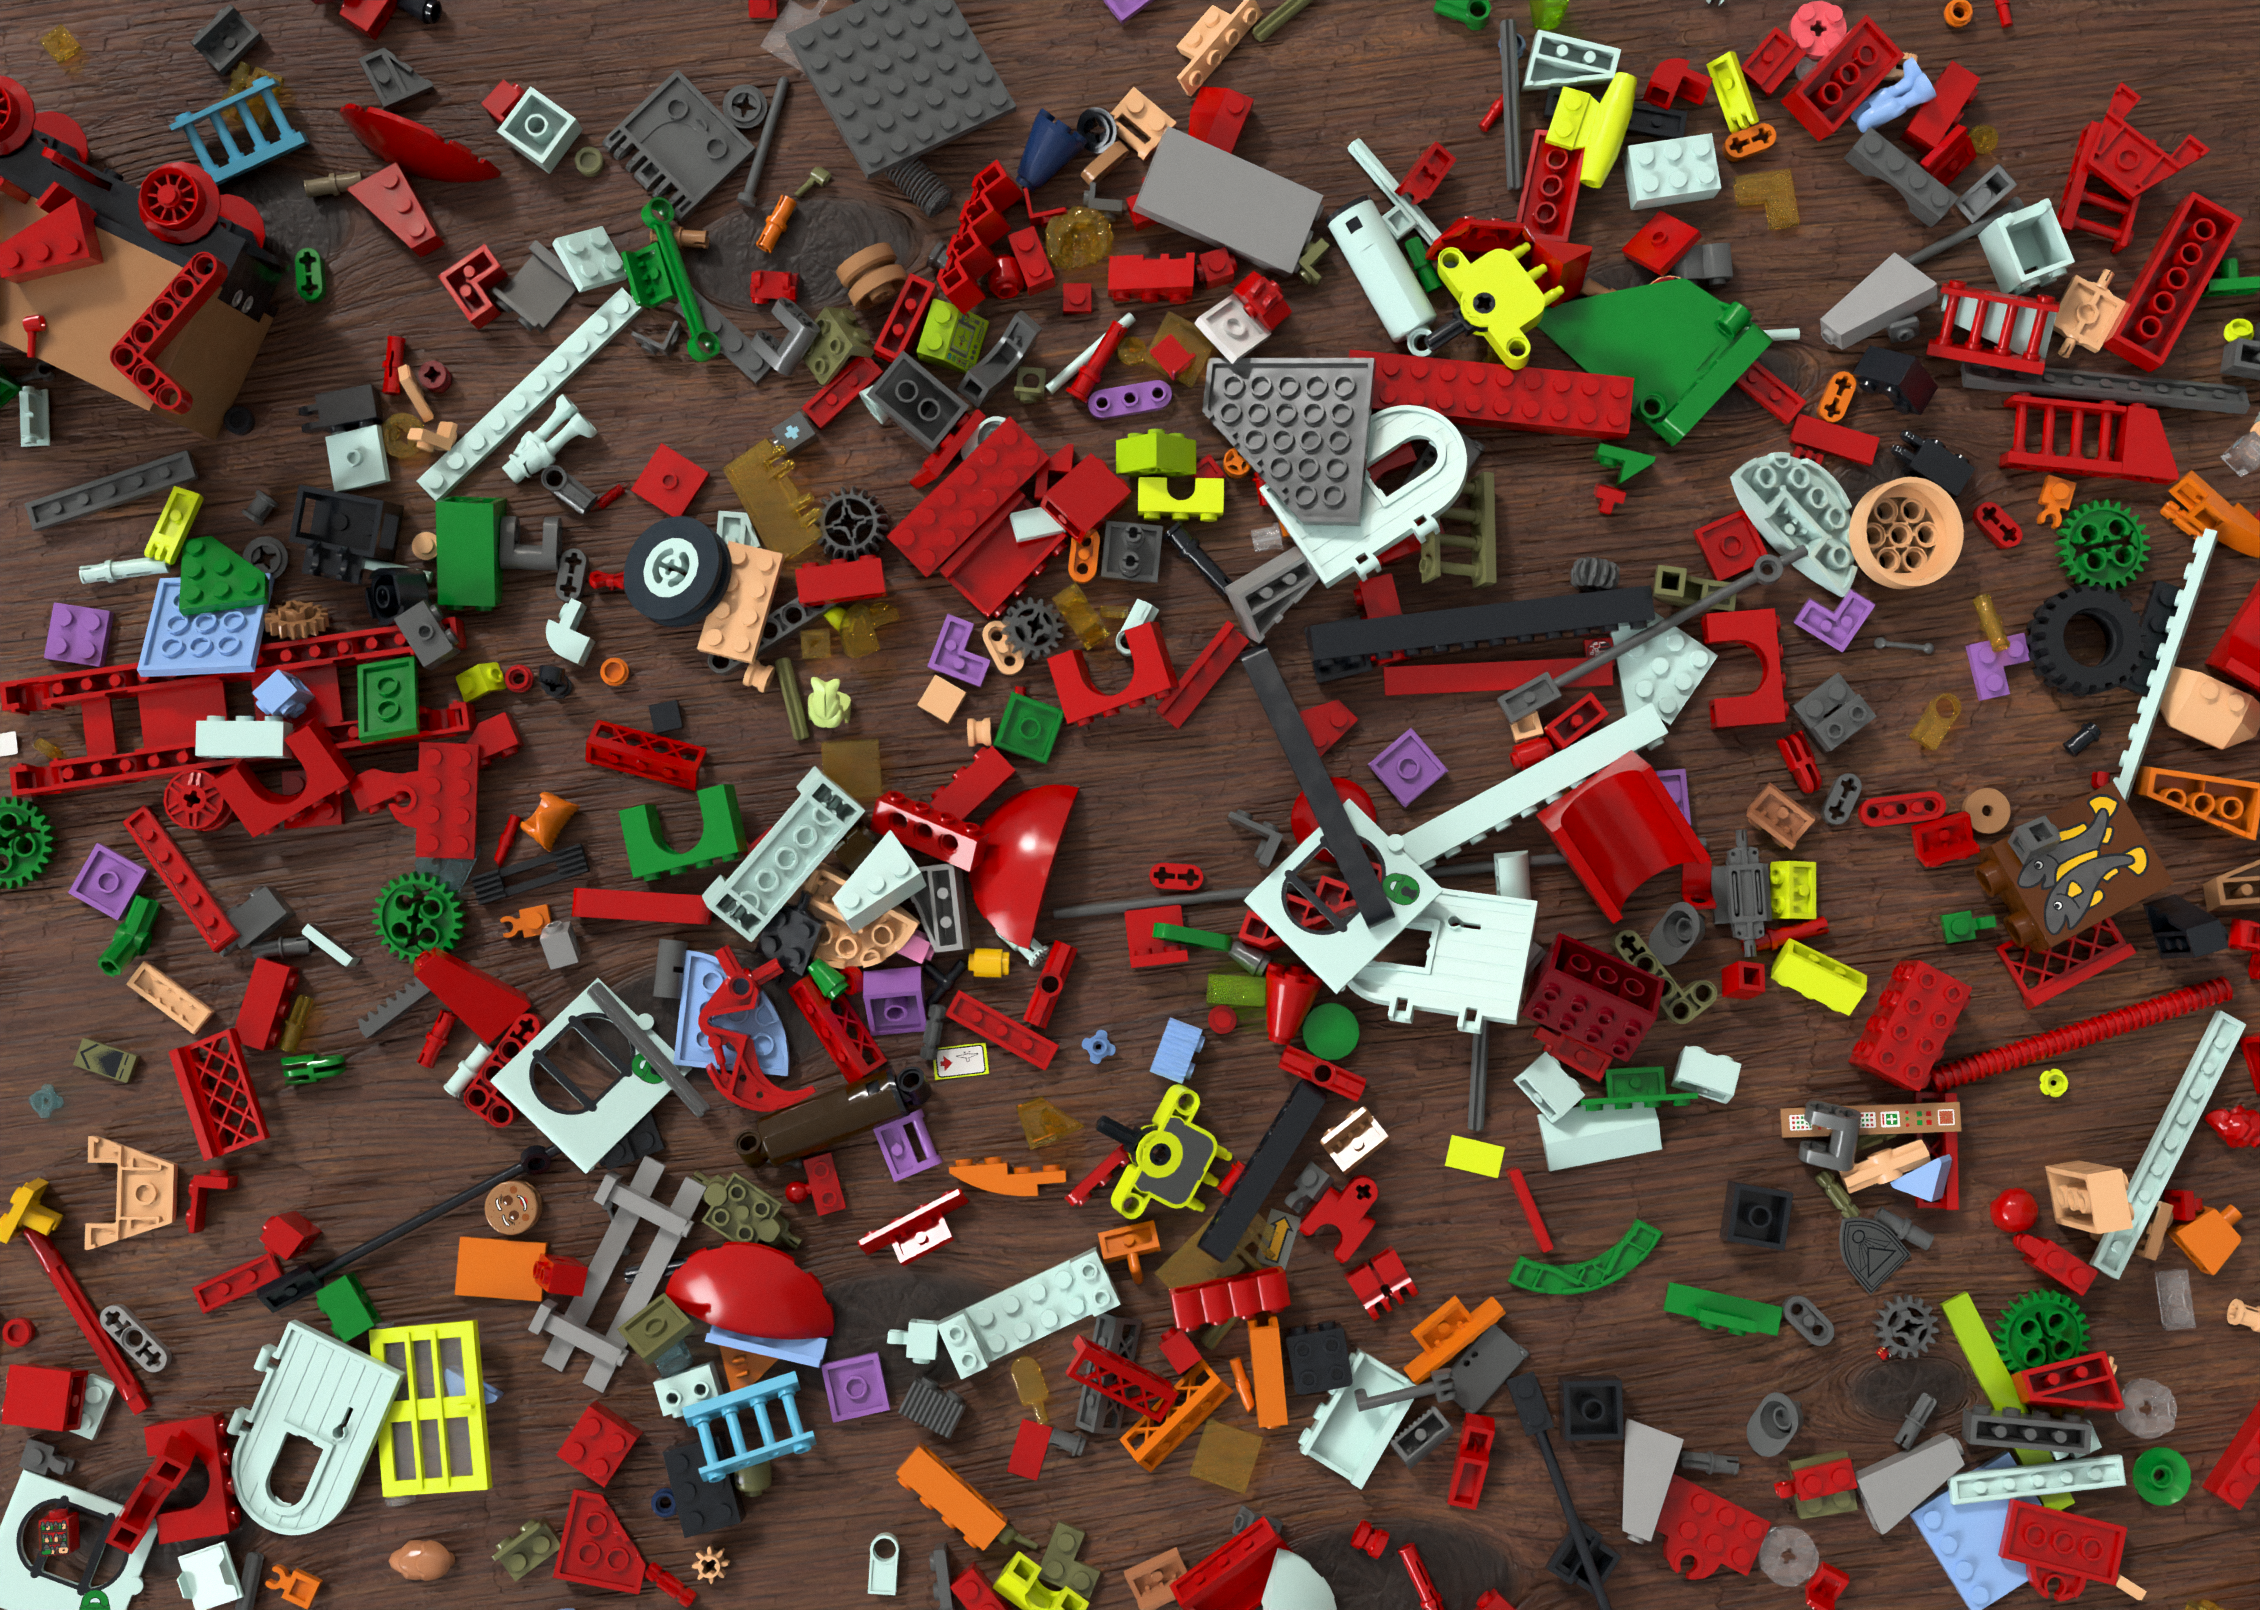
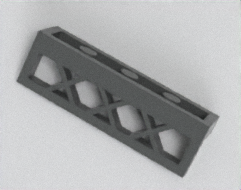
M1104 1312L1097 1315L1092 1341L1118 1355L1123 1353L1124 1358L1134 1362L1142 1320L1120 1317ZM1124 1324L1131 1325L1129 1336L1123 1340ZM1090 1361L1087 1364L1086 1374L1095 1371L1093 1363ZM1114 1373L1101 1376L1102 1385L1104 1386L1118 1383L1117 1376ZM1083 1384L1075 1426L1092 1433L1119 1435L1125 1405ZM1129 1387L1124 1388L1125 1396H1126V1397H1127V1393H1128ZM1112 1411L1111 1426H1104L1105 1416Z

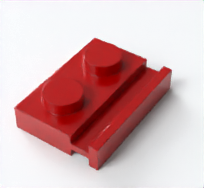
M1775 27L1744 62L1741 70L1745 79L1757 89L1764 91L1765 95L1769 97L1807 52L1805 50L1802 51L1797 47V43L1779 28Z
M1959 124L1919 163L1926 172L1945 187L1977 157L1971 138L1966 134L1968 131L1967 127Z

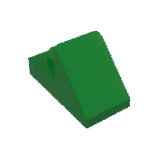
M1602 443L1596 447L1593 460L1600 461L1599 464L1603 467L1616 468V466H1620L1616 488L1648 469L1655 462L1656 458L1655 456Z

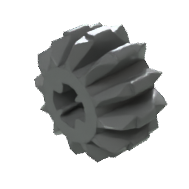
M1598 557L1578 558L1571 569L1570 584L1575 589L1582 590L1584 593L1614 590L1617 588V584H1619L1620 568L1616 563L1610 562L1607 559H1599Z

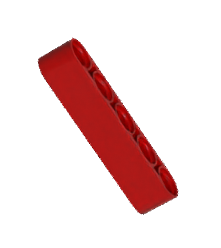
M574 888L572 917L712 924V911L706 906L702 895Z

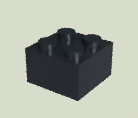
M1728 1180L1719 1237L1726 1241L1785 1251L1793 1193L1782 1189Z
M1616 1375L1558 1376L1560 1436L1565 1441L1624 1439L1622 1380Z

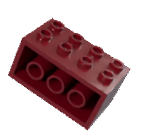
M1558 932L1531 977L1521 1015L1628 1062L1657 1019L1665 979Z

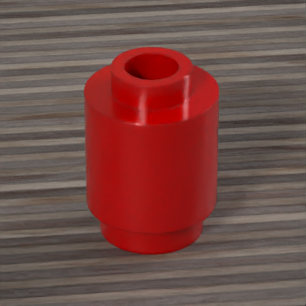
M1538 736L1512 746L1513 752L1509 753L1513 767L1515 769L1519 768L1521 772L1554 755L1552 745L1546 736L1543 738Z

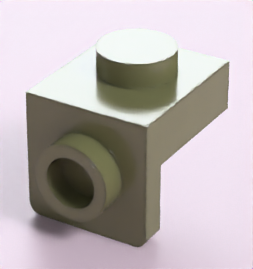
M1322 238L1316 244L1311 241L1302 250L1301 255L1303 257L1298 261L1300 265L1297 273L1298 277L1305 284H1312L1315 288L1320 284L1322 277L1313 267L1327 253L1330 246Z

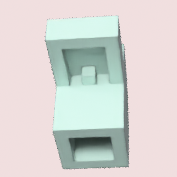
M571 598L569 604L565 603L560 611L559 618L561 621L559 624L548 619L546 637L554 652L584 667L595 641L576 632L587 606Z

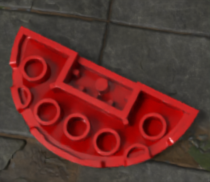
M352 103L346 104L345 107L341 106L339 111L341 118L364 146L391 165L397 162L409 174L429 180L457 183L484 181L500 176V170L486 159H481L478 162L479 158L471 153V149L455 140H450L448 144L444 143L445 139L442 136L434 133V130L374 107H368L366 111L363 107Z
M1044 785L1024 790L1005 800L1003 804L986 818L980 829L988 831L990 834L983 863L969 872L973 898L984 919L989 921L997 933L1019 947L1030 950L1046 898L1045 893L1061 842L1064 840L1079 792L1078 787Z
M725 1242L721 1248L708 1250L707 1247L702 1248L691 1254L687 1262L680 1268L675 1269L666 1287L665 1294L677 1307L706 1323L732 1332L760 1338L788 1340L833 1336L834 1333L833 1307L831 1303H827L822 1293L823 1285L811 1271L805 1273L794 1263L795 1259L790 1255L762 1244Z

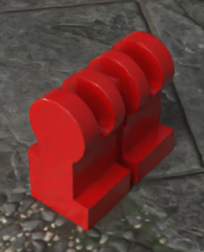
M1392 1246L1369 1259L1374 1267L1372 1270L1366 1262H1363L1344 1274V1277L1374 1322L1380 1318L1375 1309L1377 1302L1382 1303L1387 1313L1392 1311L1389 1297L1387 1294L1383 1295L1380 1290L1382 1285H1388L1391 1290L1389 1292L1390 1296L1396 1299L1400 1306L1405 1303L1399 1293L1401 1287H1406L1412 1298L1419 1294Z

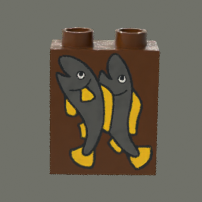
M2113 781L2046 816L2050 823L2057 827L2062 838L2055 850L2034 858L2029 863L2023 865L2008 843L2011 836L2009 835L1981 850L1980 853H1976L1981 864L1974 867L1976 879L1984 892L1990 897L1999 894L2011 913L2003 921L2013 942L2020 948L2029 945L2034 954L2067 940L2174 883Z

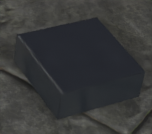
M678 700L649 705L655 734L684 728Z

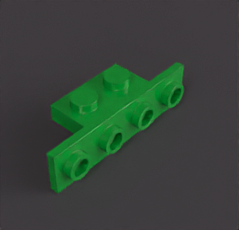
M1664 1066L1607 1069L1605 1072L1607 1098L1581 1099L1578 1101V1106H1586V1111H1602L1603 1105L1615 1104V1110L1633 1109L1632 1103H1644V1108L1662 1107L1661 1101H1673V1106L1691 1105V1100L1698 1099V1093L1666 1094Z
M1669 1282L1663 1310L1693 1317L1701 1321V1327L1717 1330L1718 1325L1728 1327L1729 1333L1739 1336H1746L1747 1332L1756 1334V1331L1777 1336L1783 1307Z

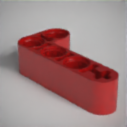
M526 1013L520 1015L514 1021L464 1094L465 1105L495 1127L513 1125L520 1116V1110L490 1082L492 1079L491 1071L495 1066L502 1069L513 1059L508 1053V1046L511 1042H515L519 1046L520 1052L546 1027V1022L541 1015ZM526 1021H534L532 1023L533 1028H535L534 1031L526 1032L528 1026L525 1024ZM516 1034H517V1035H523V1034H525V1035L523 1036V1038L516 1036ZM478 1090H482L486 1095L483 1105H479L475 1101V1093ZM501 1106L509 1110V1118L506 1122L502 1121L498 1116V1110Z

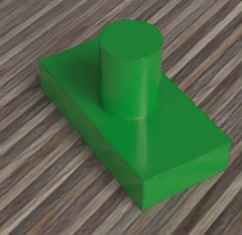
M2238 259L2220 261L2221 279H2210L2200 298L2254 295L2260 291V276L2240 278Z

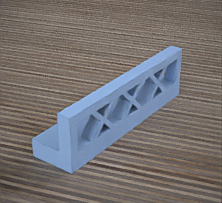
M712 1325L710 1333L706 1335L705 1342L821 1368L828 1339L788 1340L760 1338L732 1332Z

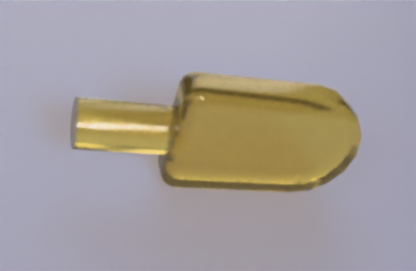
M1020 1356L1012 1363L1011 1376L1021 1404L1023 1406L1031 1404L1037 1423L1041 1425L1049 1421L1042 1400L1049 1397V1392L1037 1361L1030 1356Z

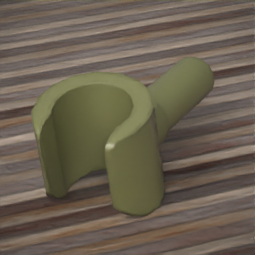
M815 167L807 182L794 194L800 198L816 182L824 187L829 182L831 174L822 167Z
M1006 1524L997 1536L1006 1546L1013 1539L1033 1550H1036L1038 1543L1023 1537L1010 1524Z

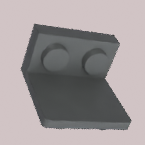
M1237 809L1236 813L1230 811L1227 817L1228 821L1267 838V841L1263 839L1260 841L1254 857L1258 858L1256 865L1267 869L1283 837L1282 834L1278 833L1280 828L1266 821L1260 825L1252 821L1253 815Z

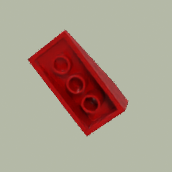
M1866 14L1780 102L1819 142L1833 134L1905 54Z

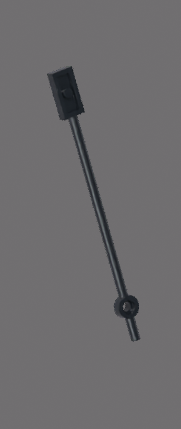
M555 1144L547 1148L540 1145L530 1146L521 1153V1161L315 1269L307 1262L256 1289L257 1298L272 1313H275L325 1287L323 1277L492 1190L498 1184L509 1181L524 1172L532 1175L545 1172L551 1165V1158L561 1154L563 1151Z
M1534 1371L1508 1379L1506 1384L1525 1436L1528 1437L1534 1434L1536 1436L1599 1609L1612 1610L1546 1430L1554 1428Z

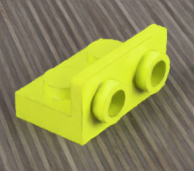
M1771 862L1769 877L1772 919H1816V862Z

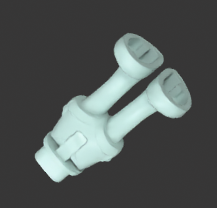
M562 394L557 398L556 409L537 431L534 433L528 431L521 438V442L516 447L513 455H509L511 460L502 467L516 484L523 478H530L532 474L552 465L556 460L555 455L570 439L577 435L592 438L598 433L596 428L579 413V409L566 395ZM570 419L558 434L548 442L545 441L562 422Z

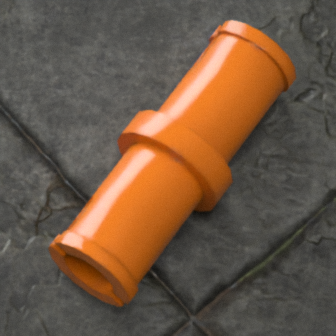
M781 195L772 215L767 216L765 220L766 226L756 242V246L761 250L772 253L781 233L787 230L788 226L786 223L797 206L796 201L792 198Z

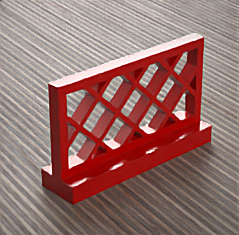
M2111 917L2103 920L2106 926L2101 925L2102 921L2091 926V928H2095L2092 943L2076 939L2077 934L2065 940L2070 942L2067 956L2051 952L2052 947L2038 952L2045 955L2042 969L2026 965L2029 951H2032L2029 945L2022 948L2025 951L2021 963L2011 961L2005 952L2011 946L2018 947L2013 940L1994 949L2024 997L2022 1001L2028 1010L2136 953L2131 943H2126ZM2100 930L2111 933L2117 944L2109 948L2097 945ZM2075 943L2090 947L2088 959L2081 961L2071 958ZM2095 949L2102 951L2094 955ZM2050 957L2065 961L2062 973L2055 974L2046 971ZM2070 963L2077 964V965H2075V966L2069 968ZM2024 970L2040 974L2038 985L2028 990L2022 980ZM2045 976L2051 977V979L2043 982Z
M235 1028L227 1029L187 1046L168 1051L204 1161L227 1155L238 1149L270 1138ZM227 1037L230 1046L227 1055L218 1050L221 1040ZM201 1047L209 1052L205 1064L201 1062L197 1048ZM215 1056L225 1061L221 1073L211 1068ZM231 1065L238 1070L239 1077L237 1082L227 1077ZM209 1074L218 1079L214 1091L210 1089L207 1080ZM224 1083L234 1089L230 1100L220 1095ZM240 1093L244 1094L247 1098L248 1104L246 1109L236 1105ZM217 1102L227 1107L223 1118L219 1116L216 1107ZM233 1111L243 1116L239 1128L229 1122ZM249 1120L255 1123L259 1135L253 1137L245 1132ZM226 1129L236 1134L231 1146H229L225 1135Z

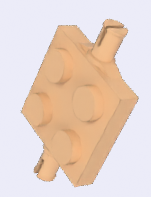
M2104 269L2097 283L2089 282L2078 275L2071 279L2059 301L2060 308L2053 327L2054 331L2065 338L2062 347L2058 351L2060 356L2063 354L2062 357L2069 358L2075 345H2081L2094 353L2098 352L2126 303L2107 289L2112 278L2115 276L2113 272L2109 273L2110 270Z

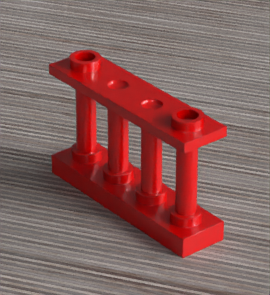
M2091 121L2081 131L2056 217L2064 236L2076 228L2112 239L2114 241L2110 253L2117 254L2125 247H2128L2133 239L2134 231L2131 228L2141 194L2132 200L2126 198L2125 202L2089 192L2084 187L2086 179L2090 176L2100 178L2085 167L2101 127V123ZM2150 140L2152 143L2156 145L2157 140ZM2085 202L2121 213L2118 228L2080 218V214H2077L2079 204Z
M1949 280V284H1942L1941 293L1949 294L1940 335L1936 336V339H1929L1926 355L2043 375L2046 359L2040 358L2039 349L2049 311L2059 312L2060 302H2054L2055 297L2037 295V298L1966 287L1967 283L1960 280ZM1961 296L1978 299L1969 340L1965 341V344L1953 343L1954 339L1951 338ZM1990 301L2008 304L1998 345L1994 346V349L1982 348L1983 344L1980 343ZM2019 306L2037 309L2027 351H2023V355L2011 353L2012 349L2009 348Z
M2016 392L2004 401L2003 407L2016 408L2013 448L1999 456V468L2112 479L2122 473V462L2112 461V457H2110L2112 419L2124 414L2127 406H2119L2116 401L2110 400L2089 403L2032 397V393ZM2028 409L2044 411L2041 451H2038V454L2027 453L2028 450L2025 449ZM2056 412L2072 414L2069 454H2066V457L2056 456V452L2053 451ZM2084 415L2101 416L2098 456L2094 459H2085L2084 455L2081 454Z

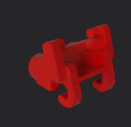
M753 271L750 283L752 303L767 304L769 303V298L778 299L785 297L797 304L800 274H792L790 271Z

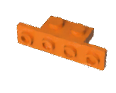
M1453 1296L1410 1331L1425 1351L1404 1367V1371L1415 1385H1419L1431 1376V1371L1439 1369L1464 1347L1475 1341L1491 1325L1497 1323L1506 1314V1311L1494 1297H1490L1473 1312L1469 1313L1460 1300Z

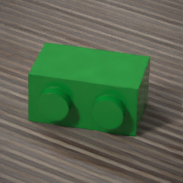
M354 1272L344 1275L315 1293L318 1297V1307L324 1314H328L333 1323L331 1325L333 1333L338 1339H342L344 1343L353 1340L383 1322Z

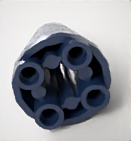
M1043 108L1040 109L1034 119L1017 169L1018 176L1015 179L1033 193L1037 187L1041 188L1081 152L1088 142L1086 138L1076 131L1070 135L1069 133L1072 129L1059 119L1054 124L1053 120L1055 117Z

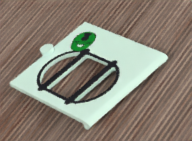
M1350 799L1343 804V807L1360 842L1370 847L1380 861L1382 869L1380 884L1392 907L1395 918L1368 929L1358 908L1345 921H1342L1297 877V873L1322 849L1325 848L1332 854L1320 827L1244 900L1336 994L1344 991L1346 985L1443 892V889L1402 850L1404 847L1402 836L1392 834L1388 837ZM1288 884L1294 885L1335 926V929L1317 931L1301 925L1292 916L1287 906L1286 891Z
M599 978L588 986L490 1081L585 1174L592 1171L595 1165L672 1090L630 1042L631 1060L630 1064L626 1065L581 1022L582 1019L600 1018L612 1022L587 994L588 989L593 984L600 982L672 1064L674 1063L675 1051L651 1029L654 1024L653 1017L646 1013L638 1017ZM570 1028L578 1031L621 1073L595 1100H591L544 1055ZM539 1063L584 1106V1109L567 1111L547 1103L535 1086V1064ZM674 1065L684 1077L692 1070L690 1066Z
M23 1469L0 1525V1608L6 1610H127L132 1596L140 1593L144 1587V1580L140 1576L158 1534L156 1517L152 1520L146 1534L132 1555L125 1552L123 1563L117 1574L108 1582L92 1587L91 1581L107 1544L105 1540L113 1521L124 1505L40 1475L34 1471ZM57 1503L56 1509H67L70 1506L104 1519L103 1527L80 1583L44 1571L43 1568L48 1556H40V1550L34 1565L30 1563L23 1547L25 1526L30 1517L39 1508L47 1504Z

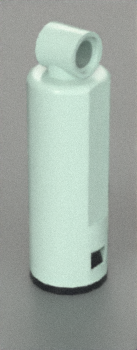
M1364 195L1348 202L1326 219V224L1392 341L1400 343L1407 340L1410 352L1416 356H1434L1438 349L1434 352L1429 349L1419 351L1417 341L1420 337L1428 336L1432 333L1429 326L1437 319L1435 310L1370 195Z

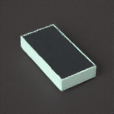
M307 924L301 931L304 936L345 967L356 966L361 959L317 924Z

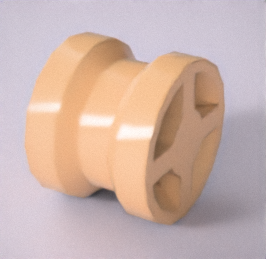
M755 659L754 664H749L745 672L743 685L748 687L753 685L758 688V691L765 693L772 682L775 667L771 665L763 666L759 660Z
M974 718L967 719L969 747H975L980 743H983L985 746H992L991 718H984L982 721H976Z

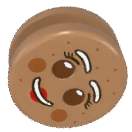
M519 1179L498 1184L490 1191L485 1201V1215L489 1224L498 1232L507 1235L519 1234L532 1228L538 1222L543 1209L539 1191L531 1183Z

